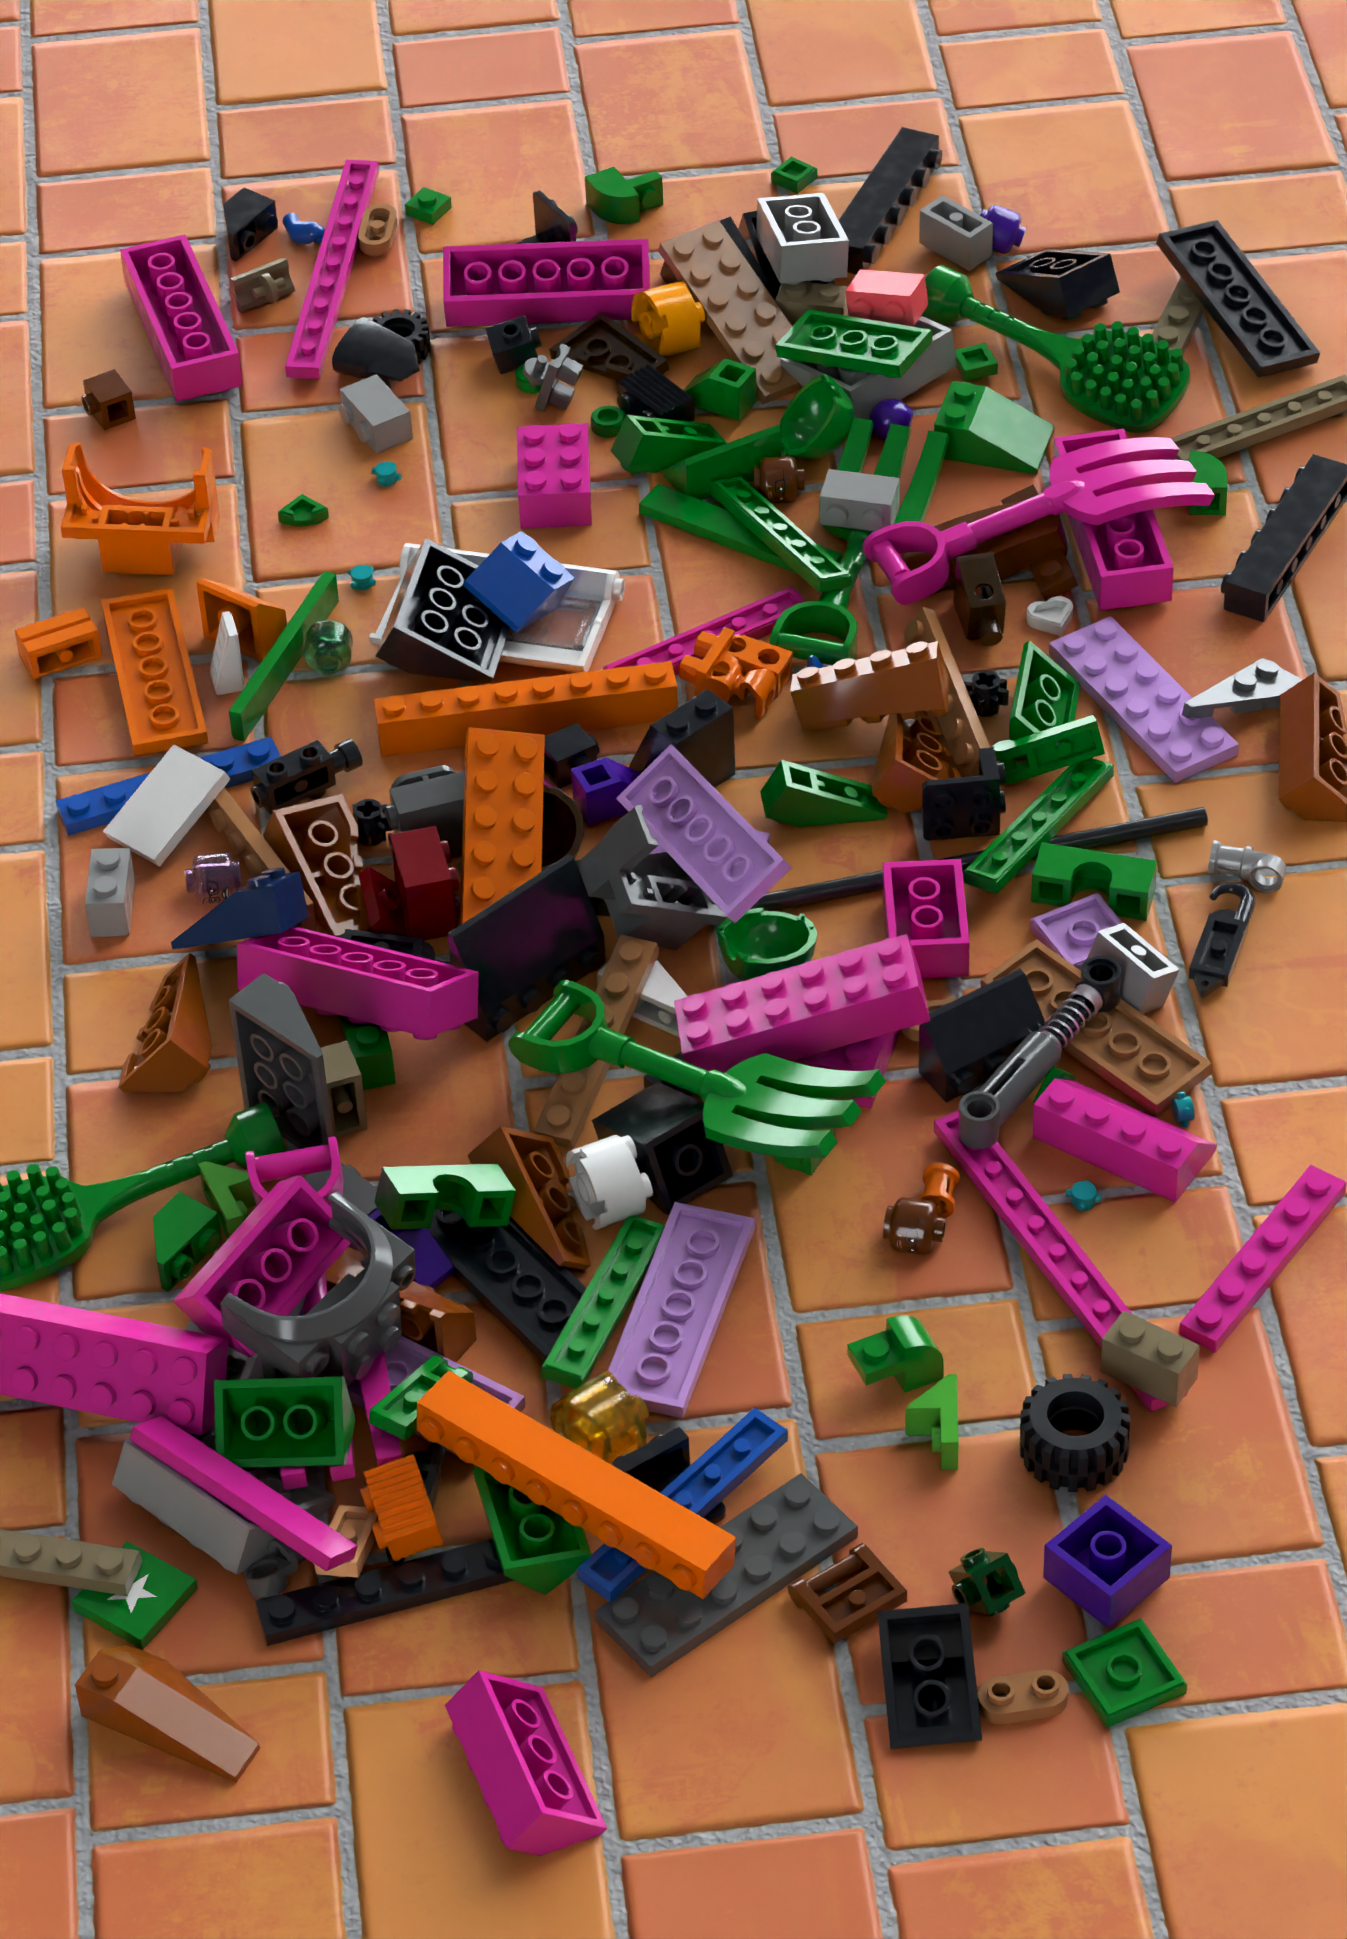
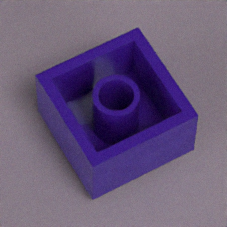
M1105 1495L1044 1545L1043 1578L1110 1629L1170 1578L1172 1545L1109 1496Z

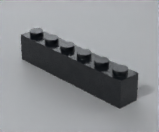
M902 127L838 220L849 240L848 273L857 274L860 269L867 270L871 264L876 263L879 251L883 245H888L892 232L896 226L902 224L906 211L909 207L914 206L918 193L922 188H926L934 169L937 170L940 167L943 153L942 150H939V135Z
M1313 454L1305 467H1299L1294 483L1291 487L1284 489L1276 509H1270L1265 525L1261 530L1257 529L1248 550H1243L1239 554L1235 569L1232 573L1227 572L1221 584V593L1225 594L1224 610L1261 622L1266 621L1346 502L1347 464Z

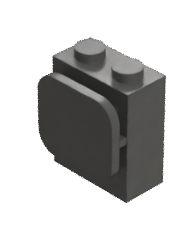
M442 765L401 775L393 782L389 789L391 805L385 806L389 827L394 830L393 833L388 834L390 849V834L436 826L440 841L447 840L451 858L462 856L465 771L456 773L453 768Z

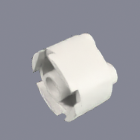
M612 1135L568 1151L566 1154V1167L574 1164L576 1176L569 1178L574 1198L586 1221L593 1218L596 1220L592 1226L595 1230L625 1220L630 1216L643 1213L646 1208V1198L653 1196V1189L648 1176L644 1172L640 1174L635 1162L637 1151L629 1135L623 1137Z

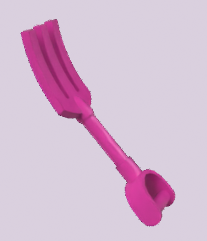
M1143 437L1115 440L1084 447L1053 458L1049 471L1051 486L1045 488L1039 495L969 524L963 522L941 532L934 526L920 521H903L871 533L865 539L862 551L867 559L877 562L893 585L891 593L896 602L908 605L940 590L948 580L950 559L976 549L980 543L1045 516H1056L1066 512L1079 521L1098 526L1120 517L1157 508L1188 505L1210 506L1215 494L1206 483H1193L1197 471L1189 461L1175 460L1179 448L1171 438ZM925 552L933 555L928 563L910 571L899 554Z
M336 1136L328 1137L329 1144L257 1157L254 1155V1150L245 1152L248 1176L256 1205L258 1206L268 1195V1192L261 1186L260 1182L331 1170V1175L325 1186L317 1193L332 1208V1203L328 1200V1197L336 1191L343 1196L344 1184ZM325 1274L305 1297L303 1302L305 1315L328 1293ZM384 1351L373 1361L369 1372L359 1380L368 1423L370 1409L391 1392ZM320 1373V1374L317 1375V1376H311V1377H327V1376H325L323 1373ZM369 1424L378 1466L402 1458L399 1438ZM352 1439L346 1465H329L332 1482L355 1478ZM306 1466L280 1467L284 1490L307 1486Z

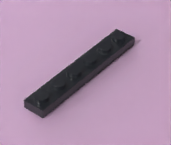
M492 1538L360 1573L359 1578L344 1577L256 1600L255 1602L267 1646L515 1580L504 1576Z

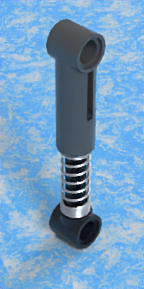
M1095 956L1086 960L1081 967V979L1076 984L1075 990L1062 1003V1006L1058 1007L1056 1012L1050 1016V1019L1044 1023V1026L1039 1028L1038 1031L1028 1034L978 1091L967 1093L962 1097L959 1102V1138L962 1143L974 1149H984L995 1144L999 1138V1128L1045 1078L1052 1067L1060 1061L1062 1048L1067 1046V1041L1073 1040V1034L1079 1033V1028L1085 1026V1021L1091 1020V1015L1097 1012L1110 1011L1120 1002L1121 966L1116 960L1107 956Z

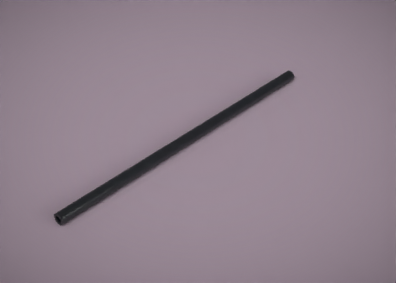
M1200 807L1054 836L1048 843L1092 849L1207 826L1208 817L1205 808ZM984 850L937 860L961 859L963 873ZM1038 853L1031 860H1037ZM883 870L766 893L751 909L764 907V911H779L883 890Z

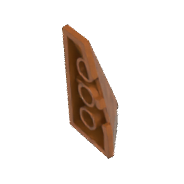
M932 710L918 711L919 715L915 719L902 720L900 713L889 715L872 779V795L875 796L878 802L888 808L895 807L903 812L922 809V784L925 781L961 777L959 770L951 768L948 763L952 758L950 750L942 747L938 739L942 733Z
M129 1644L98 1651L75 1683L82 1717L235 1783L240 1779L260 1749L259 1743L167 1660Z

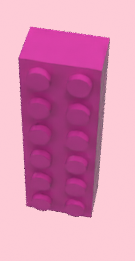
M186 235L120 249L124 282L176 402L243 386L239 352Z
M648 239L443 247V303L446 327L496 325L524 315L528 324L589 321L600 312L612 320H632L631 307L634 295L650 289Z
M1117 429L1055 437L1053 458L1095 444L1127 439L1125 430ZM1153 509L1120 517L1098 526L1079 521L1068 515L1100 610L1172 601L1174 567Z
M296 926L279 934L253 937L238 943L237 989L242 990L261 974L265 973L277 982H283L288 985L293 991L300 1007L315 1008L316 1012L321 1015L338 1014L346 1016L352 1023L381 1025L380 1028L387 1032L404 1031L412 1033L413 1037L418 1040L436 1039L438 1034L447 1030L459 1029L461 1024L478 1018V971Z
M908 934L887 938L877 943L846 950L839 954L808 961L780 971L769 972L759 977L731 983L721 988L693 994L674 1001L684 1061L708 1071L715 1069L723 1073L740 1062L760 1054L767 1053L785 1060L794 1061L931 1021L920 969Z
M0 1293V1394L143 1423L162 1415L187 1433L203 1435L215 1426L214 1380H226L229 1338Z

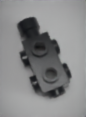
M352 739L336 744L334 750L330 752L316 740L252 769L254 784L250 788L252 798L259 808L264 807L270 815L273 813V810L293 806V804L306 798H321L325 795L326 789L336 785V773L343 770L350 772L363 765L361 753Z

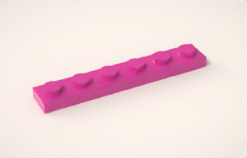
M1310 1165L1180 1322L1179 1334L1216 1353L1344 1196L1347 1182Z

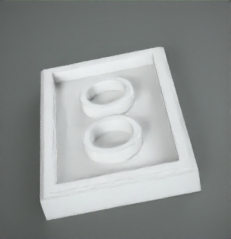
M173 744L103 832L112 841L125 848H130V851L160 867L229 782L230 777L225 771Z

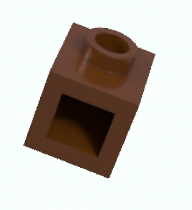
M115 369L83 380L85 395L81 397L84 410L87 415H93L104 430L136 419L132 391Z

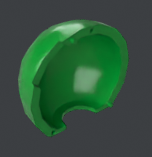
M826 374L812 379L798 391L787 406L780 421L781 451L790 457L804 460L825 457L840 447L848 437L854 417L853 404L844 390Z
M764 907L748 910L736 923L728 917L717 927L718 943L723 959L729 970L742 981L810 961L814 955L818 934L813 922L806 918L804 914L796 916L786 912L764 911Z

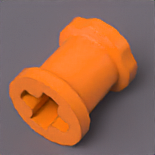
M933 1163L928 1165L923 1171L922 1180L925 1184V1189L919 1196V1199L934 1202L938 1207V1217L947 1218L954 1213L955 1200L953 1198V1191L959 1184V1172L954 1167L943 1163Z

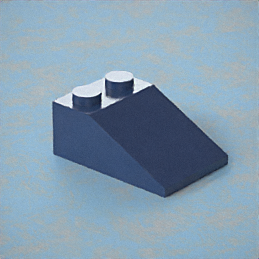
M283 867L261 872L262 876L248 879V886L234 892L171 941L172 950L279 934L309 918L300 871L285 873V868Z

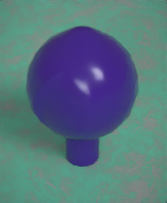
M897 399L881 400L875 404L869 414L870 420L873 422L872 434H876L879 439L886 441L891 424L911 427L914 415L913 410Z

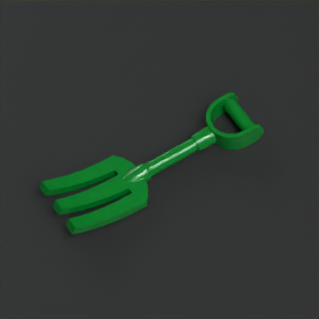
M853 417L838 470L856 473L863 472L873 430L872 420ZM896 424L890 425L873 475L901 478L911 435L910 427ZM928 431L914 476L894 524L903 521L924 522L949 442L948 433ZM822 525L831 534L847 542V547L839 564L852 575L851 585L846 588L822 592L818 601L798 603L786 609L774 625L769 644L792 651L793 658L808 660L809 656L814 655L821 663L834 665L836 662L846 658L856 660L857 622L847 608L850 603L849 595L867 558L862 551V545L865 539L875 531ZM812 632L827 633L840 638L844 643L801 635Z
M569 980L560 981L554 988L553 994L555 998L525 1032H516L508 1041L509 1049L514 1057L525 1065L540 1071L554 1074L572 1073L591 1066L599 1059L619 1068H624L625 1066L699 1094L702 1100L705 1101L703 1123L706 1138L738 1149L786 1158L827 1157L838 1141L830 1130H799L770 1124L798 1128H841L851 1126L862 1113L855 1100H825L799 1095L843 1099L875 1096L886 1082L878 1069L866 1071L825 1069L792 1062L767 1053L746 1059L725 1073L715 1069L708 1071L637 1044L634 1038L608 1029L604 1004L598 994L581 984ZM573 1014L592 1022L591 1027L581 1035L568 1040L550 1041Z

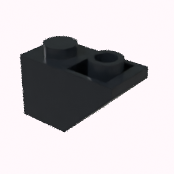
M244 187L223 204L230 257L233 261H238L278 228L275 200Z

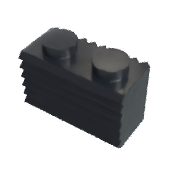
M649 364L645 368L641 367L640 370H636L634 374L625 375L623 379H619L617 382V403L625 414L688 422L695 420L694 397Z

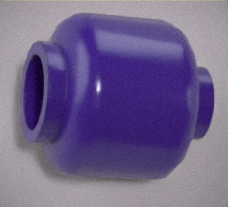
M991 205L988 210L983 209L980 216L993 223L992 250L1007 254L1011 251L1013 245L1020 247L1026 231V227L1020 226L1022 220L1020 213L999 205Z

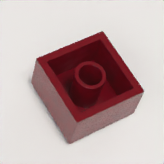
M436 826L390 834L395 885L402 901L401 909L409 937L423 938V941L448 936V933L456 928L455 918L460 917V901L457 894L453 895V890H459V881L455 866L448 867L447 863H451L447 840L440 841Z

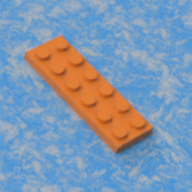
M173 588L101 600L134 756L166 751L173 744L183 748L208 743L207 730Z
M468 727L465 744L460 925L541 873L545 735Z

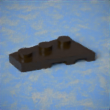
M602 312L549 349L551 359L554 360L561 343L571 347L568 358L584 365V370L618 381L623 379L625 375L634 374L641 367L645 368L647 364L662 374L669 370L666 358Z

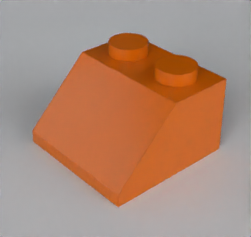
M200 578L196 584L204 637L216 642L222 612L229 611L230 614L232 613L238 633L240 653L262 662L287 625L286 611L247 592H242L226 584Z

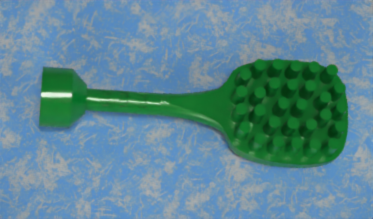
M944 265L935 267L925 278L928 306L921 316L946 327L967 318L1034 350L1059 369L1060 389L1064 398L1078 411L1103 424L1132 433L1150 431L1161 424L1175 410L1190 384V368L1183 359L1182 350L1179 348L1169 349L1168 342L1165 340H1161L1158 343L1154 342V337L1150 333L1144 334L1143 337L1140 336L1137 327H1130L1127 332H1124L1123 323L1120 321L1113 322L1112 330H1106L1105 324L1097 323L1094 326L1093 335L1087 333L1080 339L1062 336L1032 326L974 299L969 278Z
M262 1102L234 1113L224 1135V1140L150 1169L115 1180L84 1186L61 1176L56 1166L47 1168L46 1176H43L37 1164H31L27 1167L28 1179L25 1180L21 1179L17 1170L9 1171L6 1175L8 1185L2 1186L0 1182V1292L40 1280L74 1263L85 1255L90 1248L94 1231L100 1222L140 1199L200 1176L199 1163L207 1161L225 1166L234 1162L237 1166L247 1170L245 1156L247 1151L254 1150L255 1157L286 1152L282 1136L267 1103Z

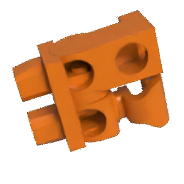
M726 627L723 628L719 636L702 631L696 639L694 654L703 657V660L685 655L680 663L679 678L695 684L694 696L708 689L725 702L734 694L739 695L740 699L745 700L751 691L756 699L754 716L757 720H760L774 698H778L791 678L793 652L745 635H734L735 630Z

